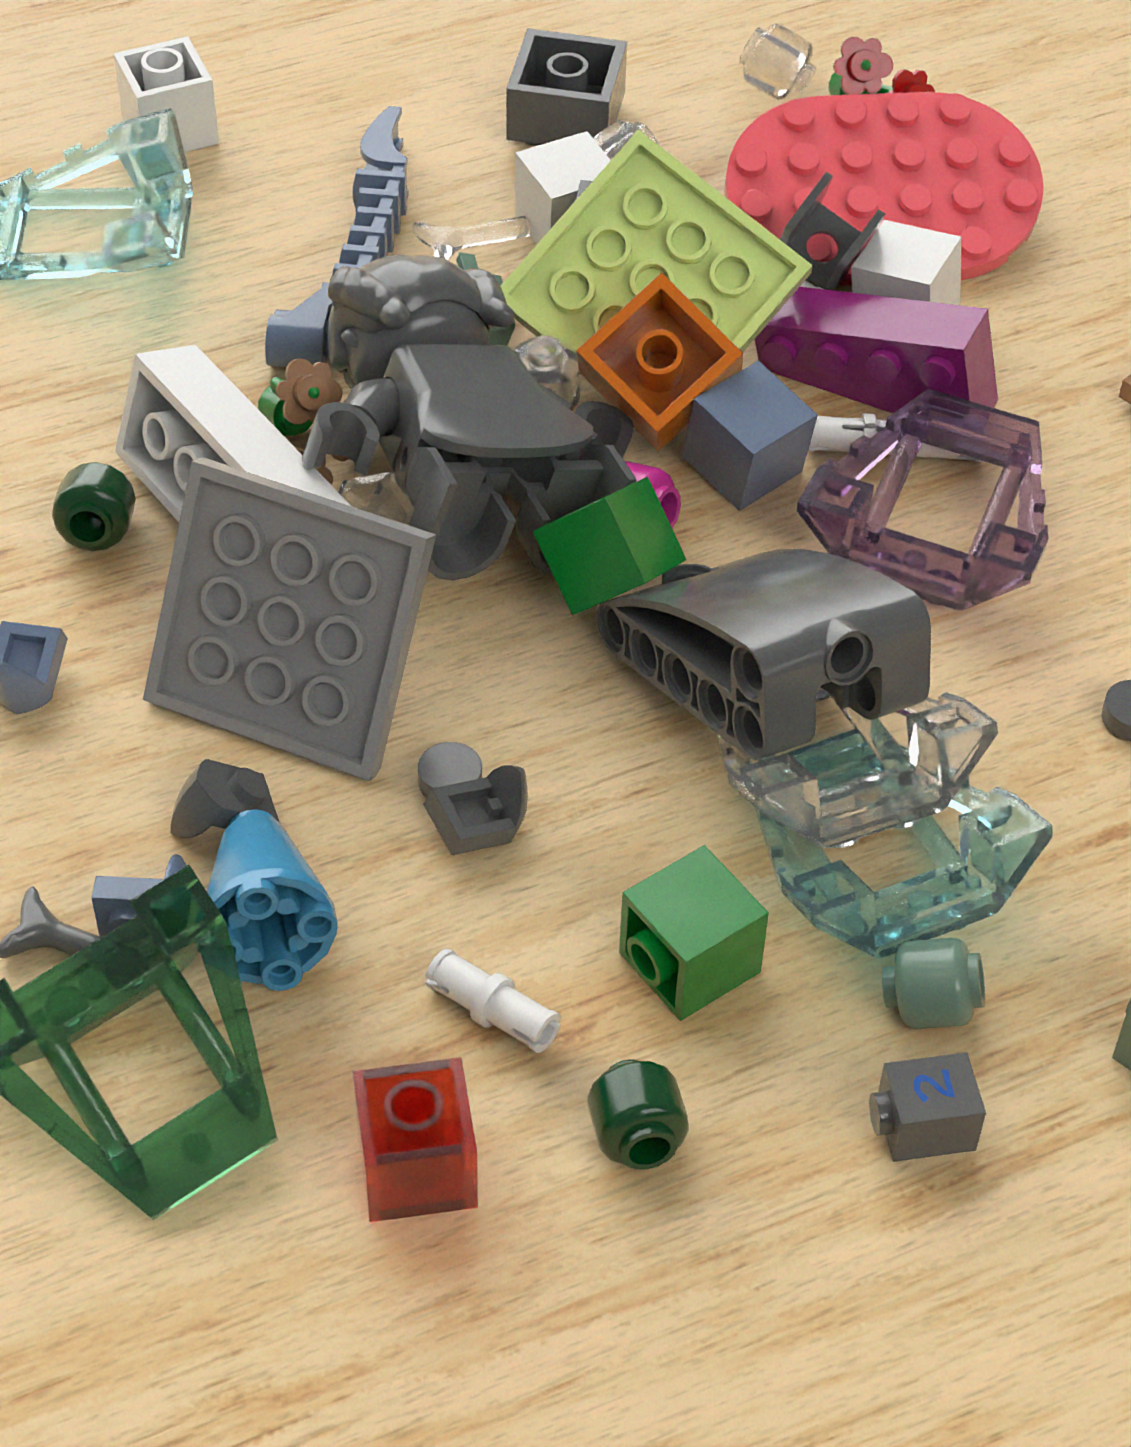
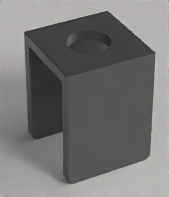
M826 171L787 223L780 240L813 265L812 273L806 279L809 283L822 289L835 291L877 231L885 213L878 209L863 231H858L821 204L833 179V176ZM815 234H827L835 240L838 251L833 260L821 263L809 256L806 248L807 241Z

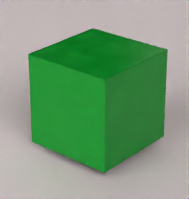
M648 476L533 531L572 616L646 584L687 560Z
M703 845L622 892L619 953L672 1013L682 1021L761 973L769 912L721 861Z

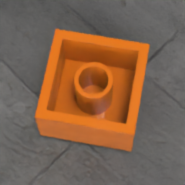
M660 273L576 350L579 373L612 406L620 409L633 421V427L658 452L689 424L694 398L740 372L743 363V353L663 273Z

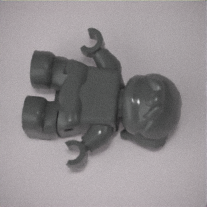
M393 255L374 260L363 265L361 268L341 266L330 278L328 298L331 299L333 305L328 324V357L335 370L344 372L345 382L352 390L344 403H327L318 409L302 456L304 467L308 470L319 468L324 463L326 454L340 455L354 461V471L366 476L377 443L379 442L393 472H395L398 487L408 496L410 503L414 507L410 526L436 534L428 572L438 579L454 581L469 578L485 570L501 555L516 523L515 530L519 542L534 567L544 574L553 575L533 531L637 481L623 460L633 434V421L615 406L597 401L583 402L576 408L575 412H572L573 404L538 383L509 346L490 344L489 331L492 326L508 328L513 324L515 315L513 310L507 305L498 281L489 271L480 268L463 270L449 260L436 256ZM501 496H510L519 504L520 510L517 521Z

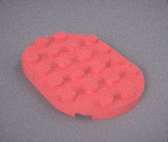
M941 92L823 95L793 99L782 103L760 115L740 135L730 154L724 186V196L780 239L787 223L827 171L833 176V179L821 204L860 232L863 231L879 209L885 213L882 222L888 220L962 237L961 281L984 275L999 268L1008 261L1009 256L1024 241L1027 242L1041 209L1044 189L1043 175L1036 153L1023 133L1011 121L991 107L967 98L964 95ZM822 233L815 234L807 241V252L813 260L825 263L836 257L838 248L831 236ZM851 269L838 286L852 285Z

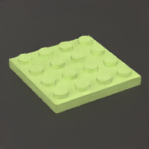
M638 129L500 287L504 293L507 305L514 312V319L579 370L576 350L660 273H663L743 353L812 273L813 265Z

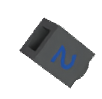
M967 1052L884 1063L878 1092L871 1093L869 1097V1110L874 1132L877 1136L886 1135L893 1162L970 1152L977 1149L986 1111Z

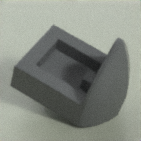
M205 759L187 778L179 792L172 814L170 833L176 837L193 838L204 833L211 826L226 829L229 821L235 815L252 809L266 811L279 822L264 774L249 768H240Z
M503 765L492 770L485 778L431 788L423 805L451 855L512 842L527 811L528 787L526 773L521 767Z

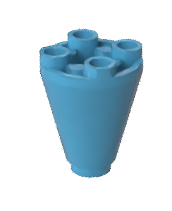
M246 810L235 815L229 821L221 838L198 919L202 958L208 966L221 971L234 980L264 984L267 988L276 991L288 990L295 987L301 981L303 973L311 970L328 954L338 929L335 906L280 822L270 813L263 810Z

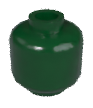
M98 462L85 463L70 470L60 483L53 503L52 518L57 532L66 542L79 549L99 551L116 545L128 531L133 516L136 497L132 483L123 472L108 464Z
M634 1059L617 1062L592 1084L587 1096L589 1113L601 1151L610 1160L627 1167L650 1169L666 1163L682 1145L689 1131L688 1116L676 1078L665 1066Z

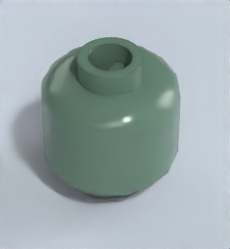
M958 938L903 942L897 949L895 965L883 966L882 990L886 1008L898 1007L902 1021L911 1029L967 1025L973 1018L975 1008L985 1007V982L980 953H970L965 942Z

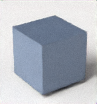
M757 361L694 398L682 457L740 511L803 471L818 415L761 362Z

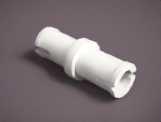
M444 949L439 952L429 965L425 976L428 980L425 981V985L429 989L438 991L468 1009L471 1019L482 1027L489 1028L494 1025L526 1044L536 1053H541L547 1049L556 1037L560 1028L558 1021L561 1020V1015L515 990L514 981L504 974L495 973L490 975L461 958L451 949Z

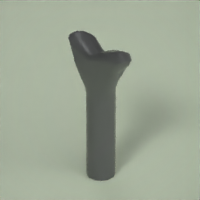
M34 886L30 887L24 894L21 904L20 925L4 936L0 942L1 959L30 949L51 947L128 977L134 975L141 960V953L138 950L59 921L41 901L39 893Z

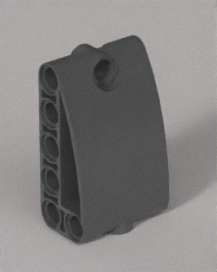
M777 549L755 554L714 568L699 564L677 565L662 574V584L602 602L597 609L598 629L605 646L612 654L747 757L755 761L811 742L815 736L816 692L819 687L834 696L836 704L841 708L849 707L868 720L877 719L920 704L929 695L931 623L927 608L922 599L914 591L882 573L829 553L806 549Z

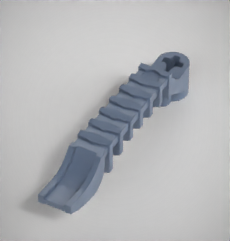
M388 106L371 123L361 140L360 154L367 164L364 169L357 168L353 183V202L356 216L354 225H351L347 244H343L339 263L334 265L332 276L341 266L361 268L367 263L388 256V252L393 253L394 235L400 234L401 215L406 216L407 199L409 196L406 173L407 157L400 153L403 147V138L398 137V122L402 115V107ZM323 282L320 290L292 311L276 309L274 315H270L265 339V358L268 366L287 367L292 360L298 358L306 359L312 365L317 362L327 364L328 324L333 305L331 299L328 298L329 282Z

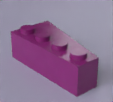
M799 287L755 338L758 361L770 372L916 422L984 425L998 401L989 312L987 308Z

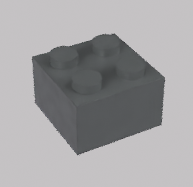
M527 28L506 88V140L525 142L530 145H542L588 131L601 149L607 153L625 94L627 41Z

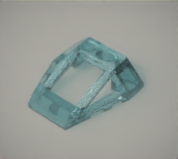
M172 108L122 121L106 129L109 139L87 150H84L82 145L78 143L62 151L66 159L65 161L35 175L30 167L0 182V280L77 278L95 273L136 272L154 266L165 267L176 260L183 259L186 249L193 186L176 116ZM117 159L121 160L136 186L51 189ZM133 208L131 217L106 224L101 252H20L28 210Z
M859 727L747 767L754 807L774 875L783 895L814 927L876 958H884L896 953L898 947L903 942L933 939L951 931L963 929L969 924L998 913L1053 837L1052 825L1016 794L1000 787H995L989 793H986L969 785V774L951 766L942 771V773L918 763L916 751ZM877 783L938 868L873 892L842 860L833 863L830 861L797 811ZM911 786L963 813L958 816L960 853Z

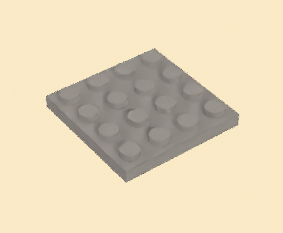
M204 457L191 461L143 700L362 779L372 780L381 769L436 534Z

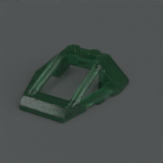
M190 865L185 866L128 901L135 914L134 918L14 991L5 978L0 980V1096L152 1220L157 1219L278 1141L228 926ZM199 954H201L234 1053L181 973ZM159 989L221 1086V1089L131 1145L71 1044ZM46 1058L94 1141L19 1067L20 1065Z

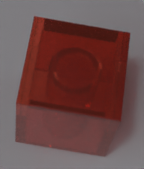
M462 1057L352 1071L357 1133L369 1223L478 1208L477 1147Z

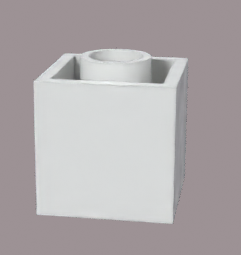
M189 37L114 53L122 118L145 162L219 144L213 80Z
M588 131L515 152V217L536 245L576 201L580 180L593 181L611 161Z
M884 220L851 267L852 293L960 305L962 237Z

